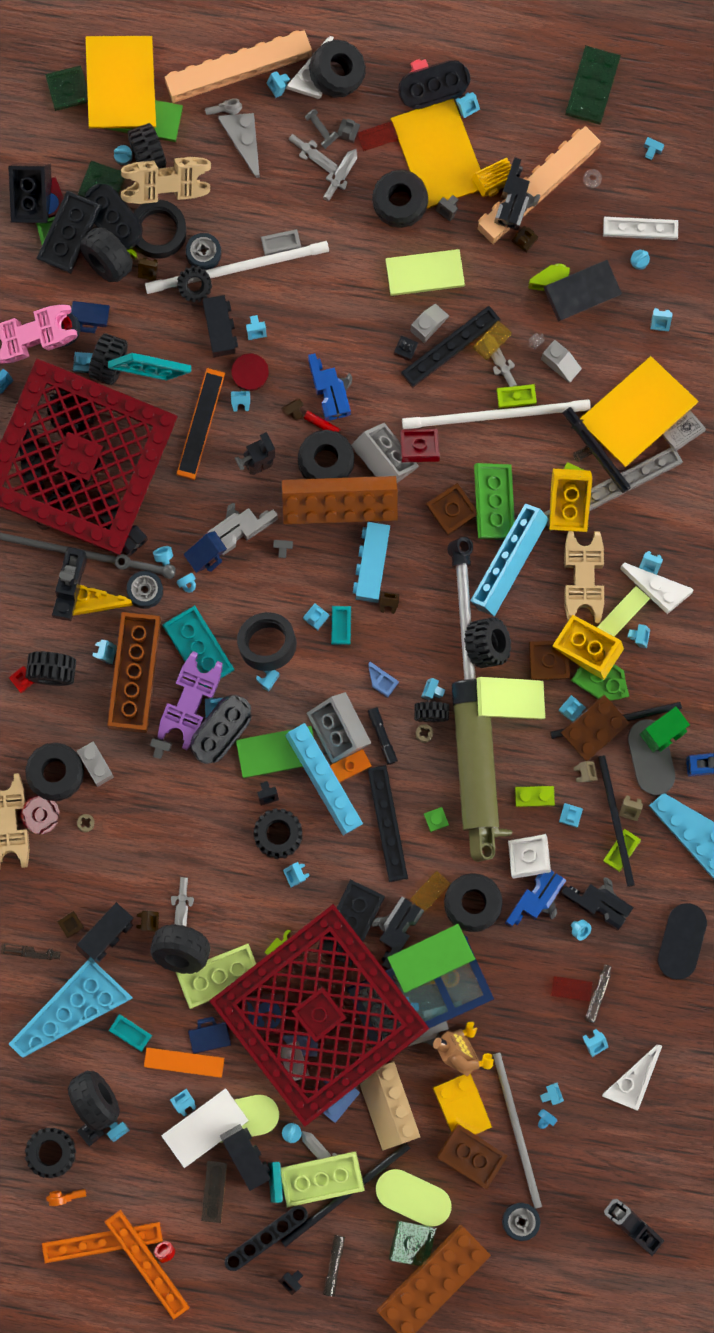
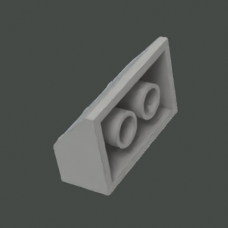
M385 423L364 431L351 445L356 454L361 457L368 469L376 477L396 476L398 483L419 467L416 462H402L401 443Z
M346 692L328 698L307 712L332 764L371 744Z

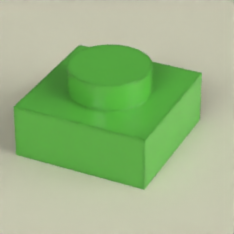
M442 807L424 813L430 833L449 826Z

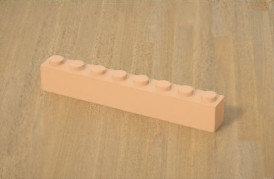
M305 30L293 31L288 36H278L270 42H260L255 47L249 49L242 48L237 53L231 55L224 54L216 60L209 59L200 65H191L179 72L172 71L165 76V84L172 103L311 58L312 49Z
M586 126L581 130L577 129L572 134V139L568 142L564 141L555 154L551 153L545 159L546 162L542 166L538 165L535 167L529 178H523L530 181L527 193L533 197L540 194L539 202L599 148L601 141ZM506 199L502 202L498 201L492 207L493 211L488 215L485 213L478 220V230L492 244L510 230V228H507L508 225L504 227L494 223L499 205L505 202ZM532 206L527 208V210L524 212L523 217L534 207Z

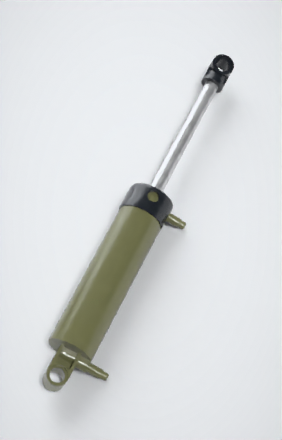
M461 537L451 541L447 547L448 554L452 557V567L456 568L464 668V680L455 681L451 686L455 714L463 831H469L472 859L476 862L490 860L495 856L494 838L511 836L512 830L499 829L491 717L478 716L475 664H472L465 650V631H467V626L471 623L467 567L471 566L470 554L473 551V543L468 537Z

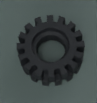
M191 266L189 269L185 268L184 272L181 271L180 277L178 276L177 286L181 296L185 297L187 301L191 300L192 302L196 300L200 302L202 301L201 299L207 298V294L211 293L212 281L206 270L201 269L199 266L197 268ZM197 277L202 281L200 289L196 291L190 290L187 286L189 279Z
M442 702L414 704V720L420 722L448 721L449 704Z

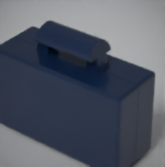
M73 301L71 313L77 317L80 323V332L95 334L97 326L107 327L110 306ZM82 325H90V326H94V327H93V328H88V327H82Z
M213 531L204 535L184 553V556L196 573L205 568L211 572L222 563V559L219 556L227 548L217 533Z
M214 1017L199 1019L198 1027L188 1030L193 1054L231 1046L226 1022L216 1024ZM211 1021L213 1023V1025L201 1027L202 1023H207Z

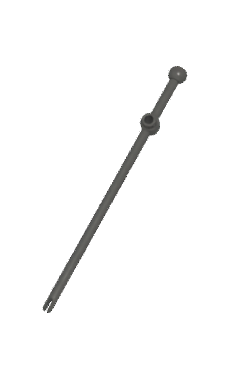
M0 532V540L64 554L68 546ZM84 550L88 559L115 564L121 570L130 567L159 573L166 579H172L175 576L176 568L171 564L163 567L130 560L124 554L115 557ZM121 559L125 560L124 565L120 564Z

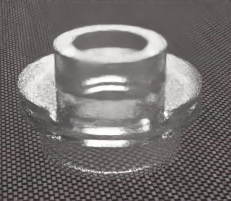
M590 169L585 172L583 181L586 186L595 188L600 185L602 176L599 171ZM593 175L596 179L591 180L589 177Z
M542 333L532 335L528 339L530 342L528 346L533 349L539 347L545 341L544 335Z

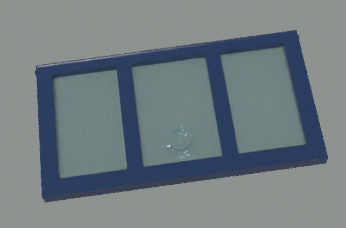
M476 958L474 961L404 994L429 1028L494 1000ZM393 968L386 970L387 974L404 994ZM367 979L360 982L370 984ZM352 985L347 988V992L350 996H355L356 986ZM360 986L358 997L369 998L370 987ZM373 988L372 999L382 1000ZM358 1000L357 1011L367 1012L368 1001ZM372 1002L370 1013L381 1014L382 1003ZM385 1004L384 1014L395 1016ZM359 1014L360 1019L363 1025L365 1026L367 1015ZM370 1016L369 1027L379 1028L380 1017ZM384 1017L382 1028L393 1030L394 1019ZM398 1020L396 1029H398L401 1026V1023ZM368 1030L370 1041L377 1042L379 1031ZM382 1031L381 1041L389 1036L391 1032Z

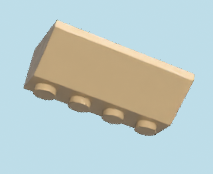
M395 1063L383 1065L364 1080L360 1087L381 1148L385 1150L420 1138V1134Z

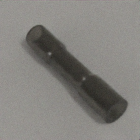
M334 1235L329 1270L323 1295L335 1297L338 1270L346 1238L344 1236Z

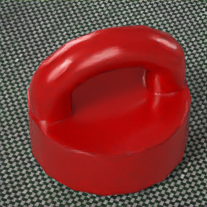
M164 1241L156 1246L154 1254L161 1263H165L174 1257L175 1249L170 1242Z

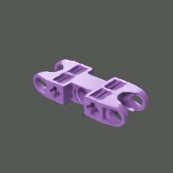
M194 651L182 666L176 684L184 687L177 707L167 703L158 731V739L163 741L166 733H169L170 730L174 728L180 729L183 732V740H185L182 749L185 750L190 748L193 734L205 719L196 715L204 695L210 698L214 697L220 682L223 666L222 662L217 661L214 669L212 668L208 673L199 672L196 662L198 653ZM183 676H184V677H187V678H189V679H192V680H194V681H196V682L194 683V682H191V681H189V680H187V679H184ZM201 683V684H204V685H206V686H209V687L212 688V690L209 689V688H206V687H204V686H201V685H199V684ZM170 712V713H173V714H175V715H178V716L181 717V719L178 718V717H175V716H173V715H170V714H168V713ZM185 719L190 720V721H192V722H195V723H197V725H195V724H193V723H190V722H188V721H185Z

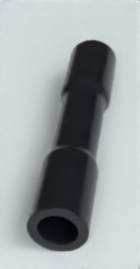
M378 707L368 710L367 713L376 731L387 765L397 762L396 754L385 731L384 722Z

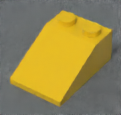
M553 469L549 530L587 532L592 487L591 471Z
M574 615L571 616L552 645L553 648L586 671L603 680L624 650L621 640Z
M471 1074L469 1076H459L432 1088L451 1133L457 1123L475 1135L492 1128Z

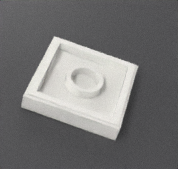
M546 834L508 841L513 879L551 872Z

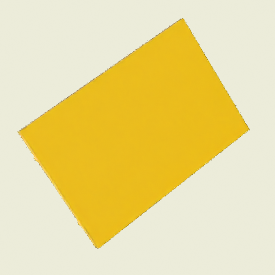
M86 36L89 128H137L147 123L156 128L152 36Z
M454 99L403 113L390 119L410 172L416 174L424 182L427 189V208L438 205V202L443 197L448 200L452 195L460 198L479 191L472 177L481 169Z
M650 356L584 414L580 420L583 419V423L592 436L624 467H627L698 403V400Z

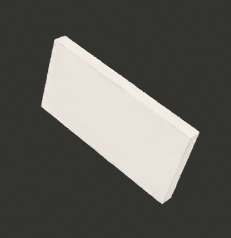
M224 1089L161 1136L185 1168L221 1142V1134L239 1124L243 1126L249 1120L227 1089Z

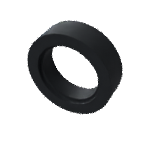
M165 200L143 203L134 212L141 224L149 215L162 213L174 220L177 230L173 239L164 245H152L141 237L135 247L143 255L150 258L163 259L174 255L181 249L186 239L187 230L184 215L177 206Z
M265 612L250 617L243 623L237 635V644L243 660L247 665L259 671H272L283 667L292 659L296 651L297 641L293 627L285 617L277 613ZM264 628H275L285 635L284 644L279 651L272 655L261 656L249 649L250 639L257 631Z

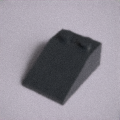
M15 163L9 165L11 222L48 223L52 186L51 164Z

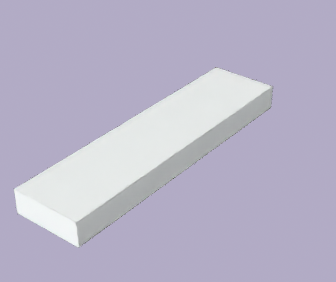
M604 217L603 237L677 240L678 220Z

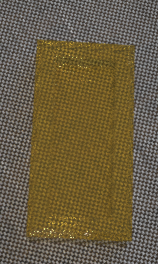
M497 321L473 346V349L485 360H488L512 335V332Z
M436 871L410 900L423 909L425 913L451 883Z

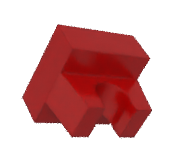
M24 666L8 677L20 693L35 683L26 678V668Z

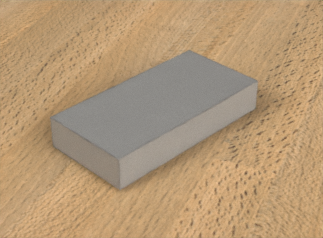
M297 229L261 237L265 256L301 248Z

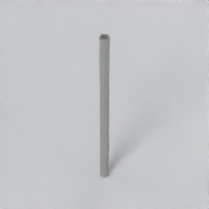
M501 1053L493 1054L531 1198L534 1208H540L542 1204Z

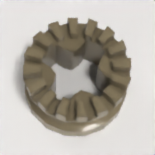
M427 724L420 725L416 730V739L422 743L429 742L433 736L432 728ZM421 729L429 731L427 738L420 736Z
M83 814L78 818L77 826L79 830L89 832L94 828V819L91 815ZM82 819L91 820L89 828L86 826L81 827Z

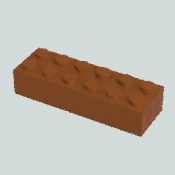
M396 476L282 480L283 524L398 520Z
M121 613L107 725L109 729L147 733L161 625L160 616Z
M459 1225L376 1311L397 1333H416L491 1255L462 1225Z

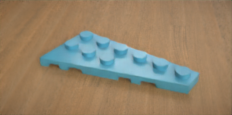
M667 794L660 795L649 805L650 809L714 879V822Z
M87 960L14 1037L9 1045L24 1058L133 999V997L96 962L92 964Z

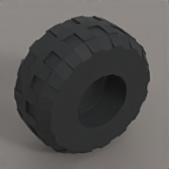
M332 40L321 45L312 55L309 64L310 78L315 87L323 94L333 98H342L353 93L361 85L366 74V64L362 54L354 45L344 40ZM333 61L340 64L344 69L345 75L339 76L334 73L330 62Z
M394 170L383 175L377 181L372 194V203L376 214L382 222L391 227L404 228L414 225L422 218L427 210L428 193L424 182L416 174L407 170ZM402 191L408 193L411 196V200L404 206H395L389 201L390 197L394 193Z
M94 228L82 238L80 244L81 253L91 268L104 280L110 283L119 282L132 270L133 261L129 252L120 240L106 228Z
M330 430L316 431L305 438L298 452L300 472L305 479L348 478L354 466V452L348 439L340 433ZM328 450L333 452L338 459L335 465L328 468L319 466L314 458L321 451Z
M47 743L34 750L28 758L25 769L26 780L31 790L36 795L41 796V798L51 801H62L71 797L80 788L84 778L83 763L79 755L71 747L61 743ZM58 761L63 763L66 767L64 778L54 783L46 781L44 778L45 767L51 762Z
M470 873L458 877L450 884L445 894L444 908L449 920L454 925L459 924L461 930L479 932L489 928L497 921L502 911V896L493 880L482 874ZM474 891L482 895L485 902L482 912L470 914L464 910L461 900L467 892Z
M171 924L165 925L155 932L150 953L153 960L165 969L181 974H193L206 966L211 946L206 936L201 932L184 925Z
M87 1070L71 1080L68 1086L71 1104L88 1128L101 1131L117 1121L120 1114L119 1104L110 1086L99 1073Z

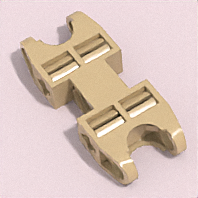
M185 157L175 158L174 167L158 168L155 161L128 164L122 167L121 176L131 179L135 183L121 191V198L128 203L143 204L158 202V194L174 192L177 200L207 195L210 192V184L200 182L197 178L204 174L205 171L211 169V162L205 158Z
M568 531L564 548V568H574V585H566L564 588V607L568 621L572 615L575 616L578 609L587 608L591 611L592 616H594V622H601L604 608V586H595L594 569H602L604 566V546L600 531H594L593 541L588 546L578 544L576 538H574V531Z
M19 773L14 774V781H12V785L8 790H0V870L3 857L10 852L17 854L22 868L27 867L29 861L28 830H18L17 811H21L26 802L25 790Z

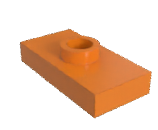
M362 749L330 765L340 783L372 767Z

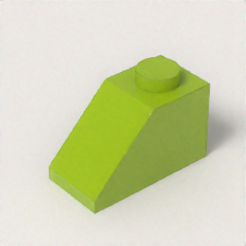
M564 264L550 265L530 279L528 288L545 291L544 286L569 276L570 268Z

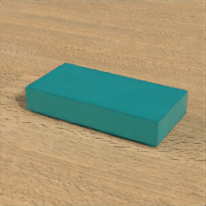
M332 606L331 645H350L351 606Z
M120 1014L108 1030L141 1052L152 1037L151 1034Z
M279 1162L268 1163L271 1171L269 1172L271 1203H279L283 1201L281 1167Z

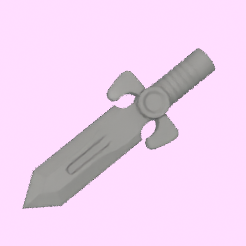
M294 134L289 137L288 140L301 149L300 158L307 160L308 157L305 155L307 153L309 158L327 172L335 174L338 169L337 164L317 149L310 148V146L317 148L314 140L304 143Z
M357 149L347 152L334 174L335 179H332V172L326 177V180L331 185L323 196L324 200L330 201L338 187L345 190L347 181H344L342 184H340V181L345 180L357 160Z
M485 333L484 344L496 365L493 367L494 374L504 375L509 387L517 386L509 371L515 367V364L511 360L507 361L509 366L505 364L506 359L496 340Z
M180 877L179 895L171 896V903L175 905L176 900L179 899V904L176 905L174 924L186 926L188 913L186 900H188L191 907L194 898L187 897L188 878Z
M301 1131L303 1143L317 1159L331 1156L312 1133Z

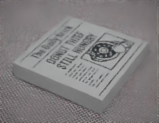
M689 410L662 434V437L676 452L705 432L706 428Z

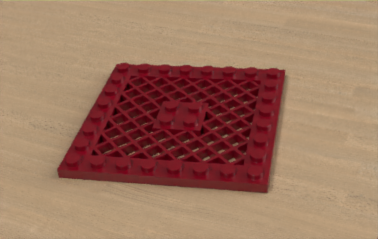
M36 358L0 442V507L120 556L178 416ZM59 389L70 394L61 396ZM56 390L59 398L49 402L46 393ZM43 395L46 403L38 406ZM73 397L76 405L67 409L64 400ZM77 397L87 401L79 404ZM61 402L64 410L54 414L51 405ZM91 404L94 413L84 416L81 408ZM94 404L102 406L104 409L97 411ZM48 407L51 415L42 419L39 410ZM78 409L81 418L72 421L69 413ZM112 411L119 413L122 416L115 418ZM36 412L39 420L31 423ZM109 412L112 420L102 423L99 415ZM66 414L69 423L59 426L56 418ZM96 416L99 425L89 428L87 420ZM130 418L140 423L132 425ZM53 419L56 428L47 431L44 422ZM126 419L129 427L120 430L117 422ZM84 422L87 430L77 433L74 425ZM41 424L44 433L34 436L31 428ZM114 424L117 432L107 435L104 427ZM71 426L73 433L67 432L64 438L61 430ZM144 426L147 434L138 438L134 429ZM148 426L153 427L151 432L149 431ZM101 429L104 437L95 440L92 432ZM27 430H29L31 438L24 440ZM132 431L134 440L125 443L122 434ZM59 432L62 440L52 443L49 435ZM89 434L91 441L82 438L81 436ZM46 436L49 445L39 448L36 440ZM119 436L122 444L113 448L109 439ZM148 438L144 449H142L140 441ZM107 441L110 449L102 452L103 446L99 443ZM34 442L37 450L27 453L24 445ZM137 443L140 452L130 455L127 446ZM62 444L57 456L54 447ZM21 447L24 455L16 458ZM124 448L127 457L118 460L115 451ZM51 449L54 457L45 461L41 452ZM112 453L115 462L105 465L102 457ZM39 454L42 462L32 466L29 457ZM140 456L137 466L135 467V464L132 459ZM26 459L29 467L19 471L16 462ZM98 459H100L102 467L94 470ZM129 460L133 469L123 472L120 464ZM55 461L53 468L57 469V471L50 473L47 464ZM14 464V467L17 472L9 475L12 465ZM117 465L120 474L110 477L107 469ZM44 466L47 475L37 478L34 470ZM104 470L108 479L98 482L95 474ZM31 471L34 480L24 483L22 474ZM62 473L65 482L55 485L52 477ZM65 473L75 476V478L67 480ZM133 473L128 485L125 476ZM19 476L22 485L12 488L9 480ZM92 476L95 484L85 487L83 480L89 482ZM49 478L52 487L42 490L39 482ZM122 478L125 486L116 490L112 481ZM80 481L83 489L73 493L70 484ZM5 482L7 483L9 489L3 487ZM36 483L40 492L30 495L27 487ZM110 483L113 491L103 495L100 486ZM67 485L70 494L60 498L57 489ZM24 488L27 496L17 493L16 491ZM97 488L100 496L91 500L87 491ZM126 490L124 497L121 501L118 496V493ZM54 491L57 499L48 503L44 494ZM85 493L88 501L78 505L75 496ZM115 495L118 504L108 507L105 498ZM42 496L44 503L34 500V498ZM72 498L75 507L65 510L62 501ZM102 500L105 509L96 512L93 503ZM59 503L62 510L54 508L52 505ZM90 505L93 514L83 517L80 509ZM119 508L113 519L110 511ZM77 510L80 518L69 513ZM107 512L111 521L101 525L98 516ZM95 517L98 525L93 524L87 520ZM111 525L110 530H108V529L105 528V527Z
M334 904L210 1000V1003L304 1127L430 1029ZM331 932L334 937H326V935ZM324 940L334 941L333 951L323 950ZM320 941L319 950L309 949ZM337 942L346 953L336 952ZM305 952L304 962L294 961ZM308 952L318 953L317 963L307 962ZM322 953L332 955L331 965L321 964ZM336 955L346 956L345 967L334 966ZM349 957L358 967V969L348 967ZM293 964L303 965L302 976L292 975ZM289 965L288 974L279 973ZM306 966L317 967L316 977L305 976ZM320 967L331 968L329 979L319 978ZM334 969L344 970L343 981L333 980ZM348 971L358 972L357 983L346 981ZM361 973L370 984L360 983ZM277 976L287 977L286 988L276 987ZM274 977L273 986L263 985ZM291 978L301 979L300 990L290 988ZM305 979L315 981L314 991L303 990ZM318 981L329 982L328 992L323 987L317 991ZM332 983L342 984L341 995L331 994ZM346 984L356 986L355 996L345 995ZM360 986L370 987L369 998L358 997ZM262 988L272 989L271 1000L261 999ZM373 988L382 1000L372 999ZM258 989L257 998L248 997ZM276 990L286 991L284 1002L274 1001ZM289 991L299 993L298 1003L288 1002ZM303 993L313 994L302 1003ZM331 997L341 998L340 1008ZM344 998L354 999L353 1010L343 1009ZM246 1000L256 1001L255 1012L245 1011ZM358 1000L368 1001L367 1012L357 1011ZM240 1002H242V1009L238 1006ZM260 1002L270 1003L269 1014L259 1013ZM372 1002L382 1003L381 1014L370 1013ZM274 1004L284 1005L283 1016L273 1015ZM385 1004L395 1016L384 1014ZM287 1005L297 1006L292 1010L296 1017L286 1016ZM343 1012L353 1013L352 1024L342 1023L347 1019ZM245 1014L255 1015L254 1024L250 1022ZM356 1014L367 1015L365 1026L355 1025ZM258 1016L268 1017L267 1028L257 1027ZM370 1016L380 1017L379 1028L369 1027ZM384 1017L394 1019L393 1030L382 1028ZM272 1018L282 1019L281 1030L271 1028ZM286 1019L296 1020L295 1031L284 1030ZM397 1020L401 1023V1026L398 1029H396ZM299 1022L308 1033L298 1032ZM341 1026L351 1027L350 1038L339 1037ZM337 1027L336 1037L327 1036L329 1032ZM354 1028L365 1029L364 1040L353 1039ZM257 1030L266 1031L265 1040L262 1038V1036L259 1034ZM368 1030L379 1031L377 1042L367 1041ZM270 1031L280 1033L279 1044L269 1042ZM382 1031L391 1032L389 1036L381 1041ZM284 1033L294 1034L293 1045L283 1044ZM298 1035L308 1036L306 1047L296 1046ZM311 1037L315 1043L321 1039L320 1049L310 1048ZM325 1038L335 1040L334 1051L324 1049ZM339 1040L349 1041L348 1052L338 1051ZM353 1042L363 1043L362 1054L351 1053ZM366 1044L376 1045L365 1054ZM269 1045L278 1046L277 1056L269 1047ZM282 1047L292 1048L291 1059L281 1058ZM296 1049L306 1050L305 1061L294 1060ZM309 1051L320 1052L318 1063L308 1062ZM323 1052L334 1054L332 1065L322 1063ZM337 1054L347 1055L346 1066L336 1065ZM351 1056L361 1057L350 1065ZM281 1061L290 1062L289 1072ZM294 1063L304 1064L303 1075L293 1074ZM308 1065L318 1066L317 1077L306 1076ZM321 1066L332 1068L330 1079L320 1077ZM335 1068L345 1069L334 1078ZM293 1077L302 1078L301 1088ZM306 1079L316 1080L315 1091L305 1090ZM320 1080L330 1081L319 1090ZM305 1093H312L314 1095L308 1098Z

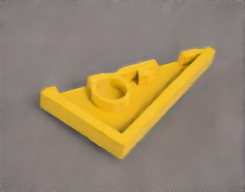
M80 585L81 588L73 616L132 606V601L125 596H115L107 594L106 591Z

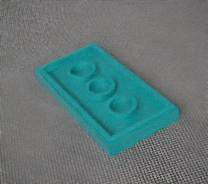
M130 353L108 361L109 369L165 381L191 372V365L136 353Z
M195 605L162 624L184 662H186L193 651L198 653L196 662L199 672L208 673L212 668L214 669L217 661L223 663L220 679L235 671Z

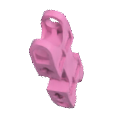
M55 305L34 311L36 321L24 325L15 318L0 323V340L2 341L0 364L13 363L28 358L27 348L41 344L44 349L49 351L75 340L78 336L76 330L61 328L62 320L67 317V314L72 312L71 306Z

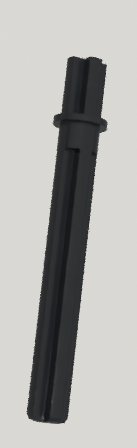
M571 407L567 408L563 415L572 425L571 429H574L620 491L622 493L627 492L631 488L589 432L583 423L584 420H580Z

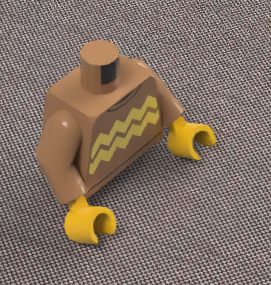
M468 1022L464 1030L459 1029L453 1032H446L441 1038H436L433 1043V1047L438 1050L443 1062L466 1076H469L473 1070L479 1069L481 1066L484 1069H491L494 1062L492 1055L488 1053L483 1055L482 1061H479L468 1038L464 1037L465 1035L470 1038L475 1036L477 1028H473L474 1022Z

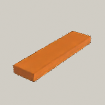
M146 1048L144 1067L222 1078L225 1058Z

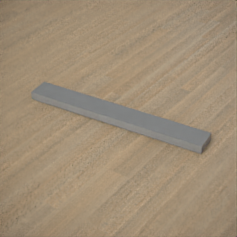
M671 447L621 474L631 488L628 490L630 491L679 466L683 461L678 452H675ZM611 478L591 488L589 511L624 494ZM548 510L544 514L550 520V510Z

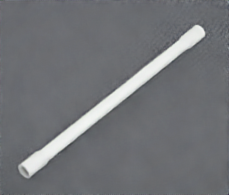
M323 241L302 248L207 269L206 272L210 278H215L300 257L329 252L327 241ZM178 276L145 283L147 294L176 287ZM193 277L189 279L187 284L201 280L197 277Z
M590 400L431 417L402 418L403 430L416 429L426 426L563 413L569 407L574 412L590 410Z

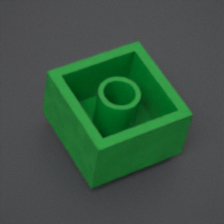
M674 707L644 729L640 736L653 753L657 750L662 752L672 744V739L677 741L688 732L686 728L690 724L679 709Z

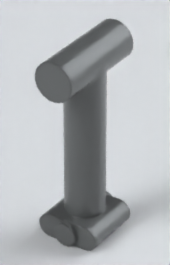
M312 109L304 117L307 121L311 120L325 140L321 142V145L326 149L339 135L336 131L330 134L317 117V110Z

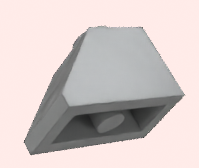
M434 304L413 322L410 331L425 343L449 318V315L438 305Z
M556 340L542 354L541 360L569 383L582 369L571 353Z

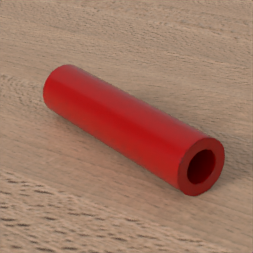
M307 411L303 418L322 430L336 431L338 433L341 430L310 411Z

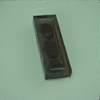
M207 1161L201 1221L221 1223L227 1163Z

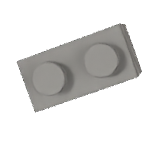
M94 741L77 750L97 787L114 778Z

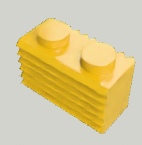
M508 158L500 160L474 174L472 180L482 197L488 195L492 197L501 188L505 187L512 166Z

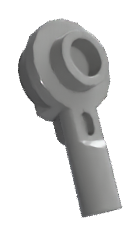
M229 99L220 103L219 106L205 108L206 115L219 112L235 115L242 109V103L239 102V99Z

